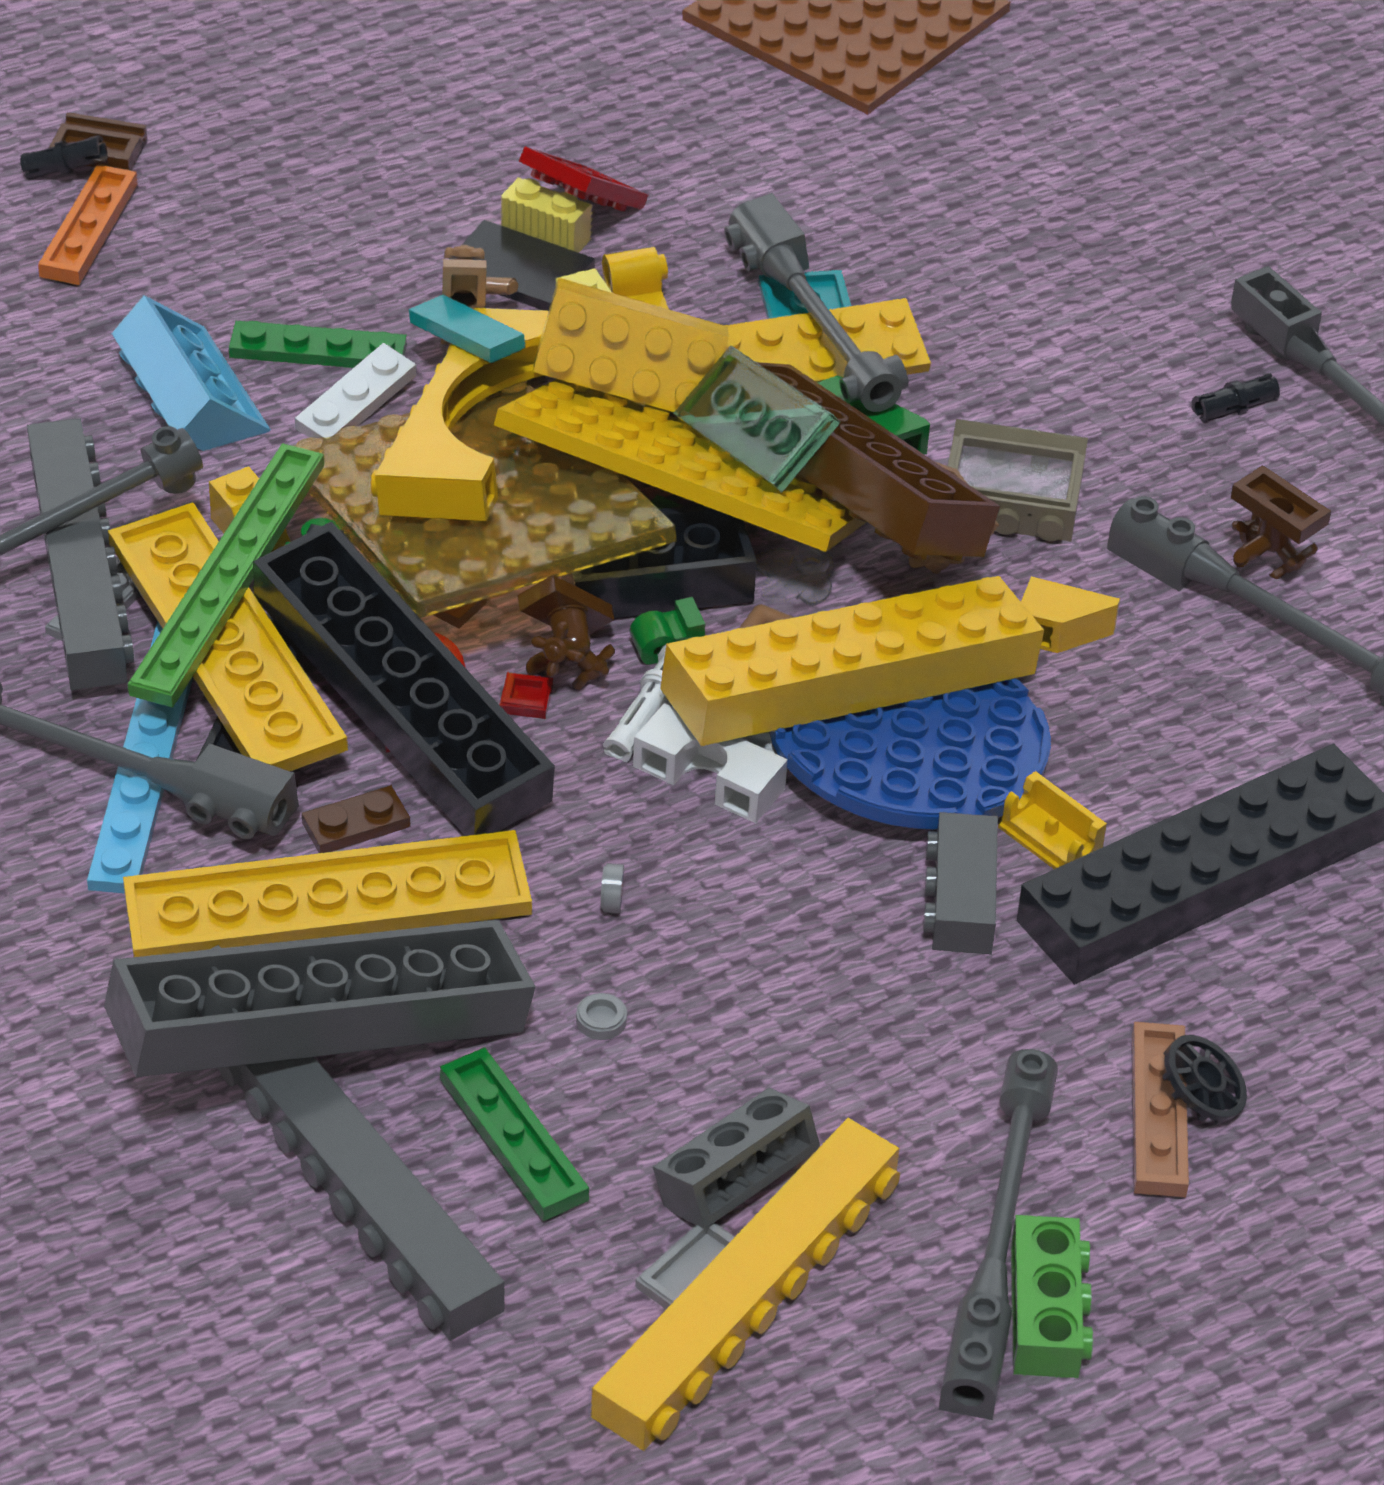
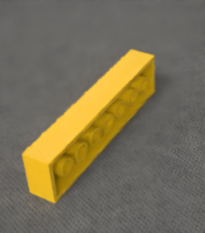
M1000 576L986 577L961 584L942 586L917 593L903 594L873 602H864L834 610L820 611L814 614L667 643L660 689L699 744L705 746L770 732L783 727H793L798 724H807L812 721H821L850 713L853 714L1033 675L1036 671L1044 629Z

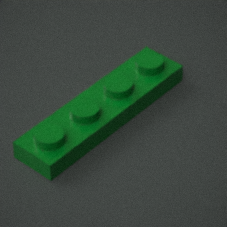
M235 320L229 344V358L354 368L382 343L405 356L407 334Z
M486 1047L440 1066L441 1082L542 1221H546L589 1201V1186Z

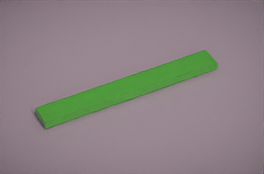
M284 443L280 445L128 682L129 696L174 707L253 581V561L272 551L324 468V454Z

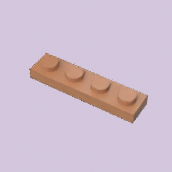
M1134 1022L1132 1031L1134 1194L1172 1197L1187 1196L1189 1186L1187 1104L1182 1099H1173L1171 1094L1175 1090L1170 1081H1164L1162 1077L1166 1072L1165 1055L1163 1052L1178 1037L1185 1035V1025Z

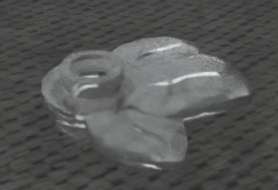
M802 544L795 551L773 548L755 555L757 561L756 571L767 577L761 589V600L771 605H785L793 603L800 598L807 605L815 606L824 602L831 594L832 584L829 578L834 572V560L830 556L829 550L824 552Z

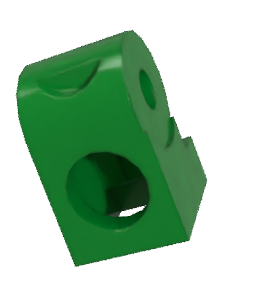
M693 597L676 600L675 610L664 613L648 611L639 615L632 622L629 632L641 660L646 665H651L659 662L658 654L667 643L705 636L706 624Z

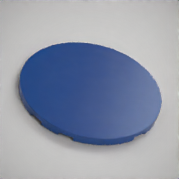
M1017 678L853 714L850 713L821 721H812L807 724H798L793 727H783L769 732L777 754L788 759L787 768L791 773L823 799L839 808L873 821L916 829H938L939 812L998 816V818L1003 816L1004 802L1010 791L1018 795L1020 800L1024 792L1023 786L1026 777L1034 771L1044 776L1051 750V735L1045 714L1040 707L1037 708L1028 697L1029 690Z

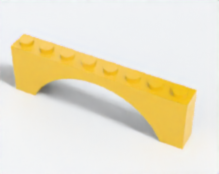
M474 308V310L524 333L525 348L494 363H490L451 343L449 344L445 358L442 363L437 364L435 374L430 383L425 384L417 405L412 406L408 420L404 426H400L396 440L391 447L386 449L384 460L379 468L375 469L372 473L371 493L373 497L378 499L379 515L475 521L487 520L498 500L494 458L469 448L460 442L451 433V430L470 408L486 397L514 384L544 376L533 372V366L548 311Z

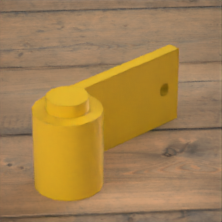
M648 247L603 255V278L612 293L669 309L662 293V280L668 278V266L664 254H658L655 247Z

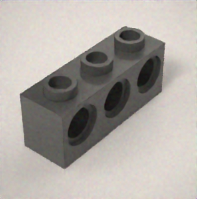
M767 1088L652 1166L663 1205L673 1214L706 1229L817 1151L820 1143L810 1105L774 1089Z

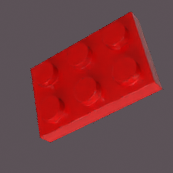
M527 146L524 147L518 161L533 168L530 176L538 180L565 188L564 192L585 201L588 199L605 207L608 205L622 212L626 211L627 206L641 210L644 208L649 196L583 164Z

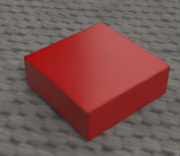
M507 672L499 705L509 715L546 719L553 690V678Z

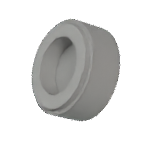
M607 863L604 865L600 909L605 913L620 914L624 864Z
M605 993L592 994L585 997L577 1006V1027L589 1038L596 1040L612 1039L620 1035L626 1027V1006L619 998Z

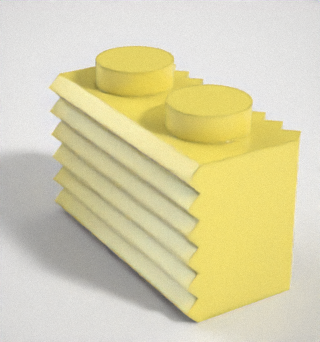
M517 178L501 195V226L579 253L592 239L590 238L592 234L590 230L592 228L591 215L593 212L591 209L593 205L578 200L577 197L566 192H556L545 188L534 179Z

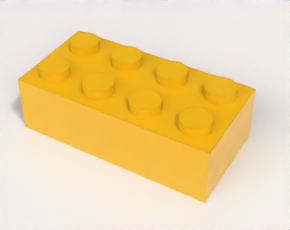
M558 277L535 356L533 372L688 416L715 384L729 338L728 326Z

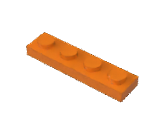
M96 165L38 263L40 278L76 285L81 284L136 189L137 172Z

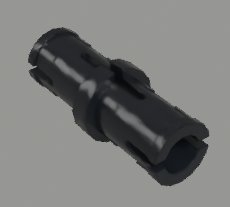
M100 135L67 143L65 140L55 142L54 147L22 153L20 156L21 168L23 172H26L25 177L27 179L56 172L62 174L73 173L74 168L106 162L108 158L106 144L102 143L103 138Z
M1271 373L1246 382L1231 381L1226 383L1222 389L1194 396L1192 399V411L1197 416L1204 414L1203 417H1200L1203 423L1235 412L1240 415L1246 413L1248 408L1277 400L1280 396L1279 383L1275 377H1272Z

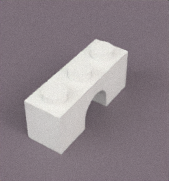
M666 703L657 710L634 736L633 767L672 785L682 775L691 770L706 769L717 773L715 805L754 823L759 821L785 790L788 759L742 738L701 746L674 707Z

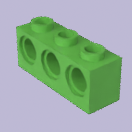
M1015 1216L1011 1242L1013 1374L1079 1378L1082 1360H1091L1092 1327H1083V1316L1090 1315L1091 1284L1082 1283L1081 1273H1088L1090 1242L1080 1240V1218Z

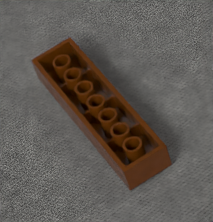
M733 360L721 361L716 381L732 364ZM750 362L829 416L723 425L724 427L742 433L747 437L746 442L748 444L766 450L771 454L772 461L788 467L825 421L832 417L839 422L838 426L796 474L799 480L820 488L823 491V497L847 507L850 516L866 521L874 526V532L878 536L898 543L902 546L901 551L909 557L927 560L929 555H939L953 561H962L964 556L984 557L1000 505L792 365Z

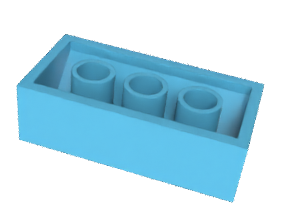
M144 295L111 333L121 348L119 355L136 372V382L151 396L153 400L151 406L154 411L164 418L169 426L177 430L184 428L198 449L205 451L267 433L271 430L204 326Z

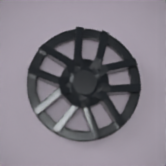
M1183 1035L1173 1041L1163 1052L1165 1055L1166 1072L1162 1077L1164 1081H1170L1175 1092L1171 1094L1173 1099H1182L1190 1108L1196 1111L1200 1121L1204 1122L1209 1118L1214 1120L1216 1125H1220L1222 1122L1234 1118L1243 1110L1247 1101V1089L1244 1078L1232 1058L1218 1045L1201 1036ZM1194 1047L1201 1048L1200 1052L1198 1053ZM1211 1054L1219 1061L1218 1063L1210 1059ZM1224 1069L1227 1070L1232 1079L1224 1075Z

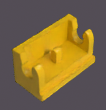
M1034 771L1026 777L1023 786L1024 792L1020 800L1019 796L1012 791L1007 795L1004 802L1002 822L998 824V828L1053 869L1103 847L1107 823L1038 772Z

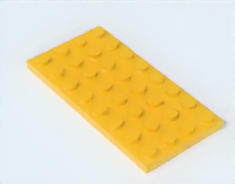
M555 379L497 410L494 426L824 552H827L866 523V521L850 516L847 507L841 503L826 499L822 496L823 491L820 488L799 480L796 475L783 491L779 490L772 484L787 466L772 461L769 452L751 447L746 442V438L734 434L722 436L709 431L710 426L691 427L684 421L669 416L670 411L646 404L643 406L629 401V399Z

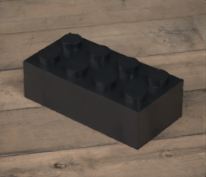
M701 504L558 520L557 563L562 580L610 603L614 618L641 615L648 611L675 610L676 600L693 597L698 608L754 602L757 561L743 520Z

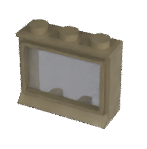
M956 419L947 466L957 469L971 487L1000 505L996 518L999 526L995 531L1004 535L1016 533L1040 537L1046 541L1063 540L1072 542L1088 438Z

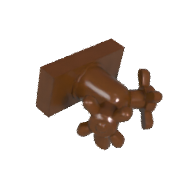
M1264 465L1260 466L1232 486L1231 499L1252 512L1251 520L1245 522L1237 520L1232 523V529L1239 532L1240 539L1244 543L1234 553L1233 562L1237 567L1241 568L1266 551L1276 552L1284 563L1269 574L1273 579H1280L1285 573L1300 570L1303 564L1306 563L1307 558L1318 551V547L1314 542L1298 553L1291 540L1301 544L1329 525L1331 510Z
M555 575L549 576L517 595L520 611L551 626L553 637L548 640L541 636L532 638L531 644L536 648L543 649V651L530 657L526 663L528 675H538L546 670L549 677H554L559 673L560 662H577L578 667L582 670L581 674L572 682V686L576 690H581L589 680H595L601 675L605 676L609 673L606 661L615 654L614 647L608 644L596 656L590 650L591 642L589 635L615 620L610 603Z

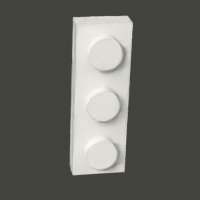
M382 343L295 417V429L324 447L330 448L352 432L416 377V364L385 343Z

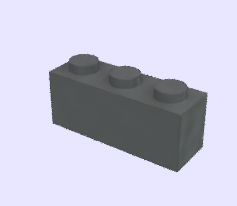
M939 812L937 832L928 831L926 860L935 861V867L926 868L925 896L934 897V903H925L923 932L933 933L932 950L992 955L996 926L998 816Z

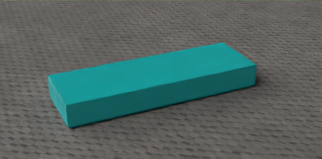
M440 295L409 309L411 324L490 363H494L525 348L524 333L445 295Z

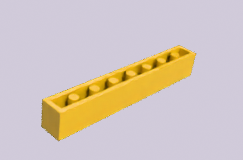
M847 1118L592 1387L591 1418L642 1451H645L656 1438L662 1441L667 1439L678 1424L681 1410L689 1402L696 1405L704 1399L711 1388L713 1376L722 1366L730 1369L737 1363L744 1351L745 1341L754 1331L759 1334L764 1333L776 1316L777 1306L786 1297L793 1300L802 1292L811 1269L817 1263L825 1266L830 1262L839 1247L840 1238L846 1231L857 1232L869 1215L870 1205L878 1197L885 1200L893 1193L900 1179V1172L897 1171L899 1147Z

